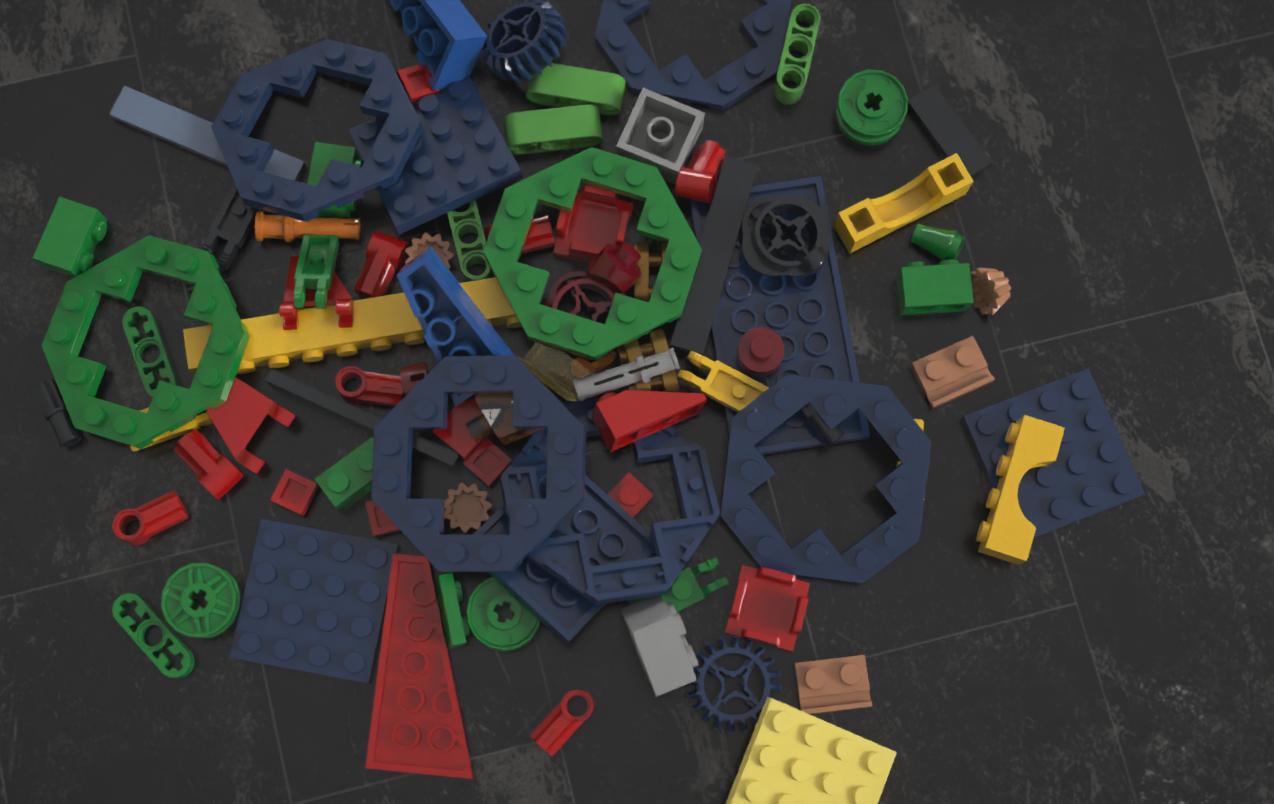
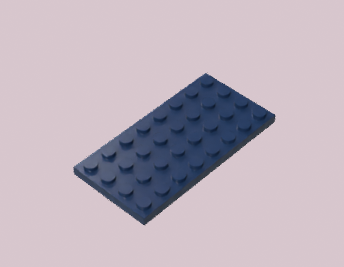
M818 176L752 186L745 211L753 202L764 197H799L818 204L828 219V257L825 264L809 276H767L753 270L743 257L741 223L711 326L716 360L769 388L786 374L860 382L822 177ZM689 199L694 234L700 245L712 201L711 203H705ZM773 213L775 216L780 215L787 221L797 218L789 213ZM761 222L760 237L763 246L766 247L769 244L770 237L765 230L766 225ZM804 226L800 234L806 244L804 247L808 251L810 239L808 231ZM787 232L780 236L783 241L790 237ZM777 252L772 255L783 261H797L795 257L791 258L784 252ZM756 327H766L775 331L781 337L784 344V357L779 368L773 374L767 376H755L747 373L739 366L736 360V351L742 336L748 330ZM724 406L730 439L732 417L737 412ZM860 408L838 424L845 435L832 444L864 440L870 437L867 418ZM800 409L756 443L755 446L762 455L825 446L826 443L812 424L804 421L806 416Z

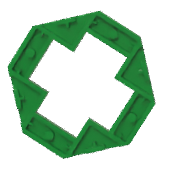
M590 147L505 188L483 252L528 340L596 360L606 355L608 351L624 343L626 345L650 333L652 329L666 322L670 323L682 316L702 248L657 167ZM581 182L645 202L636 234L668 243L649 303L615 293L605 324L541 305L540 303L550 276L549 272L518 262L538 203L571 213Z
M148 235L66 282L41 346L76 429L142 449L153 443V439L167 431L173 432L196 419L195 415L210 407L214 409L227 401L250 335L238 315L237 306L231 292L219 273V266L214 255L205 250ZM143 271L195 285L184 316L213 326L190 389L159 380L147 413L95 398L106 366L99 362L78 357L101 295L131 302Z

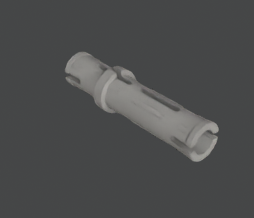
M670 348V350L645 358L643 355L636 357V361L574 380V385L580 401H584V399L642 380L644 383L650 382L651 377L680 369L674 348ZM659 363L657 366H654V367H651V368H648V369H644V370H641V371H639V372L630 374V373L633 372V371H636V370H639V369H643V368H646V367H648V366H651V365H654V364ZM624 375V376L621 377V378H618V379H615V380H612V381H609V382H606V383H603V384H600V385H597V386H596L597 383H600V382H603V381H606V380H609V379H612V378H615V377Z

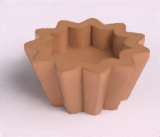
M425 232L421 239L413 238V246L405 249L406 253L410 256L405 262L407 264L431 246L450 270L449 262L453 259L454 255L448 251L450 242H442L440 234L431 237Z
M977 268L976 271L970 272L974 301L973 307L979 308L983 315L986 313L993 315L1010 298L1009 291L1011 286L1008 284L1009 280L1007 277H1004L1003 272L997 269Z
M463 483L459 484L457 490H448L449 498L445 500L444 504L446 508L444 519L450 520V527L452 529L460 527L464 533L468 532L471 527L478 530L481 521L489 519L486 511L492 507V504L486 501V491H478L476 484L467 487Z

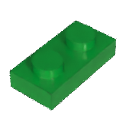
M453 573L438 575L434 580L447 648L461 647L466 643L465 637L470 636L466 615L461 616L458 603L463 601L462 588L459 581L454 582Z

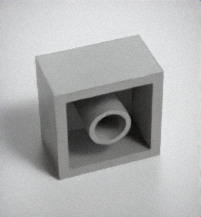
M642 88L616 145V155L655 166L665 181L676 185L679 171L683 166L686 167L702 131L705 113Z
M658 595L620 609L643 670L656 696L697 680L693 667L698 666V662L691 645H688L684 635L686 634L684 624L672 602L666 604L662 596Z

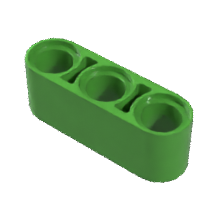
M810 4L798 5L791 13L774 86L775 97L783 104L791 105L797 103L803 95L820 24L819 11ZM797 22H808L811 25V27L802 28L797 24ZM800 51L804 57L795 58L790 52ZM787 80L793 81L798 87L789 89L783 85V82Z
M552 63V67L547 66L543 69L542 76L538 73L533 75L532 80L528 82L526 97L532 102L555 107L596 105L600 109V114L618 115L621 112L626 80L614 73Z
M577 105L515 112L504 117L506 144L512 154L590 147L598 145L603 141L600 109L596 105Z
M476 200L469 202L470 207L464 212H456L454 210L447 212L461 270L466 282L494 277V272L490 268L483 252L486 239ZM467 233L478 235L474 243L465 244L461 241L462 237ZM475 264H482L487 267L485 272L479 276L471 275L469 270Z

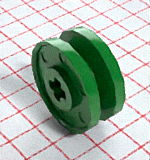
M868 69L855 73L845 81L836 103L835 117L840 130L848 139L861 145L875 146L889 141L898 133L907 113L908 97L904 86L895 76L882 70ZM867 104L870 105V107H871L870 109H867V108H866V105H867ZM876 106L877 111H874L872 107Z
M192 563L179 568L167 580L162 591L161 608L166 621L176 632L194 638H213L225 633L236 623L242 604V592L237 580L228 571L208 563ZM199 594L205 596L204 599L208 602L206 607L199 606L200 602L196 599Z
M490 577L478 585L470 596L467 608L469 627L477 640L490 649L499 651L519 649L532 639L539 628L540 620L494 577ZM504 604L510 605V612L514 614L512 620L506 618L505 623L499 622V616L495 609L497 607L503 608Z

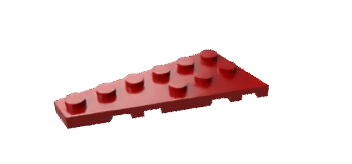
M393 553L365 768L474 779L431 564L425 556Z

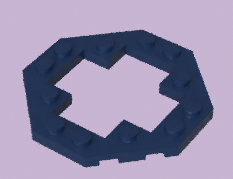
M603 0L595 42L618 75L625 78L626 86L631 93L640 94L642 88H645L680 103L690 104V102L708 105V108L722 111L776 77L792 0H760L763 7L740 20L739 25L755 49L705 80L686 54L658 71L625 24L649 9L650 2L648 0Z
M329 39L240 75L211 126L244 204L304 222L318 217V212L334 205H337L339 208L364 197L362 193L380 185L384 189L396 184L423 131L421 122L386 53ZM317 73L368 85L369 88L359 105L362 114L385 119L386 122L362 167L331 159L317 186L263 172L274 149L271 143L248 136L273 91L303 98Z
M514 355L444 357L374 427L371 499L438 571L513 572L523 562L522 560L536 546H539L572 510H575L585 500L586 427ZM513 393V427L548 428L546 498H511L510 535H444L445 500L410 499L413 429H447L448 394Z
M786 374L732 417L721 517L761 567L793 575L864 583L919 541L932 442L887 385ZM809 402L831 430L860 408L902 461L901 464L875 483V486L896 512L842 553L838 551L820 527L791 547L749 494L776 473L755 444Z
M599 398L562 402L586 427V437L601 435L591 418ZM672 426L632 443L636 463L670 459L683 519L652 524L651 533L657 557L591 566L584 533L556 537L548 536L526 557L595 605L665 595L720 515L706 450L694 441L690 443L675 433L676 429ZM548 428L534 433L522 448L518 457L501 475L500 485L509 533L511 498H541L537 476L547 475Z

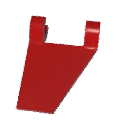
M299 256L290 257L284 301L280 304L279 308L280 317H284L283 330H297L299 325V308L294 307V277ZM334 271L331 289L328 290L326 306L336 305L335 311L336 314H339V328L353 327V299ZM306 289V302L304 306H316L315 293L317 289Z
M236 377L227 401L214 409L211 407L206 409L235 460L255 474L259 473L265 461L247 451L246 446L265 417L270 415L286 427H289L296 417L295 414Z

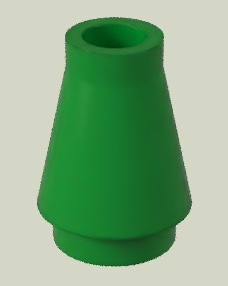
M918 223L911 242L924 248L942 261L947 259L956 260L962 247L964 236L958 235L957 230L924 226Z

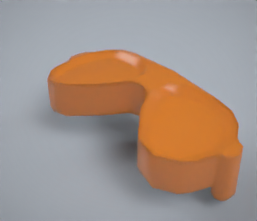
M613 351L606 357L597 359L592 363L582 358H575L572 363V373L579 378L590 376L613 365L617 354Z

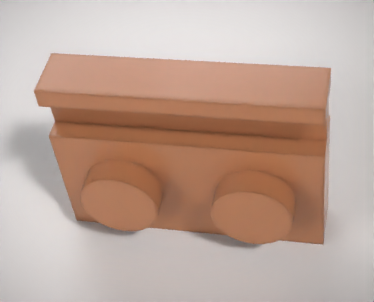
M973 336L912 362L910 365L924 396L926 395L930 403L931 410L995 380L994 376L990 374L987 368L988 364Z
M865 655L794 663L800 711L814 714L872 706Z

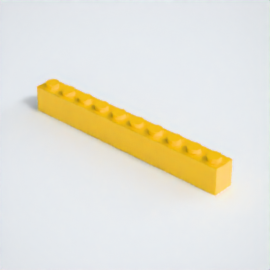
M496 277L459 283L492 327L506 325L507 328L521 327ZM405 293L353 301L354 326L339 328V314H336V305H327L325 309L314 307L299 310L297 330H283L284 317H280L279 313L242 319L241 321L245 324L250 338L237 374L251 373L255 371V367L268 365L270 368H281L288 366L289 361L303 359V362H317L323 359V355L335 353L340 357L352 356L357 354V350L370 347L372 351H382L391 348V344L405 342L406 345H417L425 342L424 331L418 318L415 317ZM212 325L183 329L188 370L194 375L213 328Z

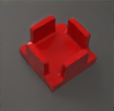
M583 185L582 192L577 193L571 213L560 210L556 226L557 238L553 251L554 257L590 264L606 244L620 247L626 241L633 203L618 200L617 193L590 185Z
M742 565L724 634L738 636L745 640L751 639L756 643L793 652L797 635L801 632L809 600L807 593L810 583L795 579V575L765 567L756 569Z

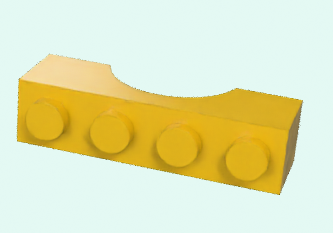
M955 153L928 167L919 176L901 188L876 199L867 198L839 212L833 226L850 254L964 196L974 181L958 154Z
M1023 415L1016 423L1012 422L1010 424L1005 442L1010 443L1006 456L1002 455L996 468V475L1000 476L997 489H991L986 503V508L990 509L987 522H981L977 533L976 541L981 542L978 552L1017 565L1027 561L1036 527L1027 520L1020 509L1017 495L1018 486L1023 475L1028 470L1037 467H1047L1056 461L1065 430L1064 427L1027 415Z

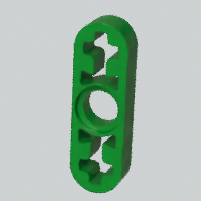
M138 306L129 309L123 316L122 325L147 394L153 398L156 390L154 387H157L159 382L156 374L152 371L159 370L161 377L165 381L180 386L156 317L144 307ZM139 316L144 320H148L143 323L145 333L149 336L147 338H143L142 333L136 327H132L137 324L136 318ZM149 346H157L160 350L159 358L153 363H146L142 359L143 351Z
M126 593L115 600L112 608L115 620L164 675L171 678H183L193 670L195 659L192 652L143 597ZM127 602L131 604L137 603L138 606L135 608V612L143 619H146L148 615L151 618L140 624L132 616L124 617L127 611L125 604ZM151 626H159L163 632L161 642L155 646H149L144 638L146 630ZM168 648L174 655L180 656L183 654L184 658L181 660L182 669H170L169 666L172 664L171 658L166 653H161L158 657L157 653Z

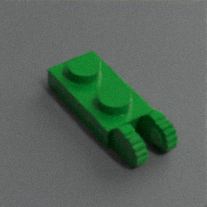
M304 234L294 277L295 308H304L306 289H317L315 293L316 308H326L328 290L331 289L339 248L338 235Z
M712 558L692 569L688 567L682 570L666 594L661 595L665 603L672 602L678 613L705 600V596L727 586L729 583L726 577L718 578L703 588H700L695 578L704 572L707 573L715 569L719 565L717 558ZM649 597L628 600V602L632 605Z

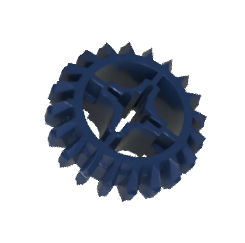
M517 0L514 6L509 7L506 5V9L502 14H496L497 19L494 22L488 23L489 31L485 32L487 39L482 47L483 53L481 56L492 73L508 83L514 80L519 84L524 78L531 81L536 73L542 76L543 69L547 66L552 67L551 62L554 58L561 57L559 50L566 46L564 39L568 36L564 18L554 5L543 0H525L524 2Z
M733 636L731 641L732 647H727L725 638L720 637L718 639L720 649L717 651L711 642L707 643L705 647L710 654L708 657L698 651L695 656L702 664L700 667H693L694 673H697V680L687 684L696 685V691L686 693L687 699L698 697L700 703L692 706V711L697 712L701 708L707 711L701 717V722L703 723L709 721L711 716L715 717L714 730L720 729L722 721L727 722V733L734 732V722H739L740 730L747 732L748 725L746 720L748 719L756 727L759 719L756 714L761 713L766 698L769 697L779 701L777 698L769 696L770 691H781V685L771 684L770 678L780 676V671L768 672L766 668L775 662L774 658L769 657L763 662L759 657L765 652V648L760 646L755 653L751 652L750 649L753 645V640L751 639L745 642L744 648H740L738 636ZM726 655H737L747 659L736 671H728L714 662V660ZM754 667L758 670L762 682L759 699L753 695L754 693L747 686V677ZM707 670L713 674V677L716 678L720 686L718 694L711 703L704 691V677ZM744 670V674L740 677L742 683L738 684L742 685V692L732 691L721 699L722 695L726 692L724 686L728 685L724 684V677L727 676L732 679L740 675ZM730 698H738L752 707L749 711L740 715H729L719 711Z

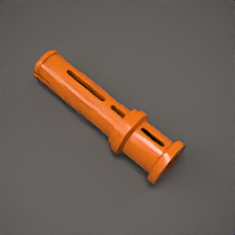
M263 211L256 212V241H263L264 238L285 239L286 242H292L296 238H303L304 234L338 235L339 239L360 240V218L316 217L304 222L283 215H264Z

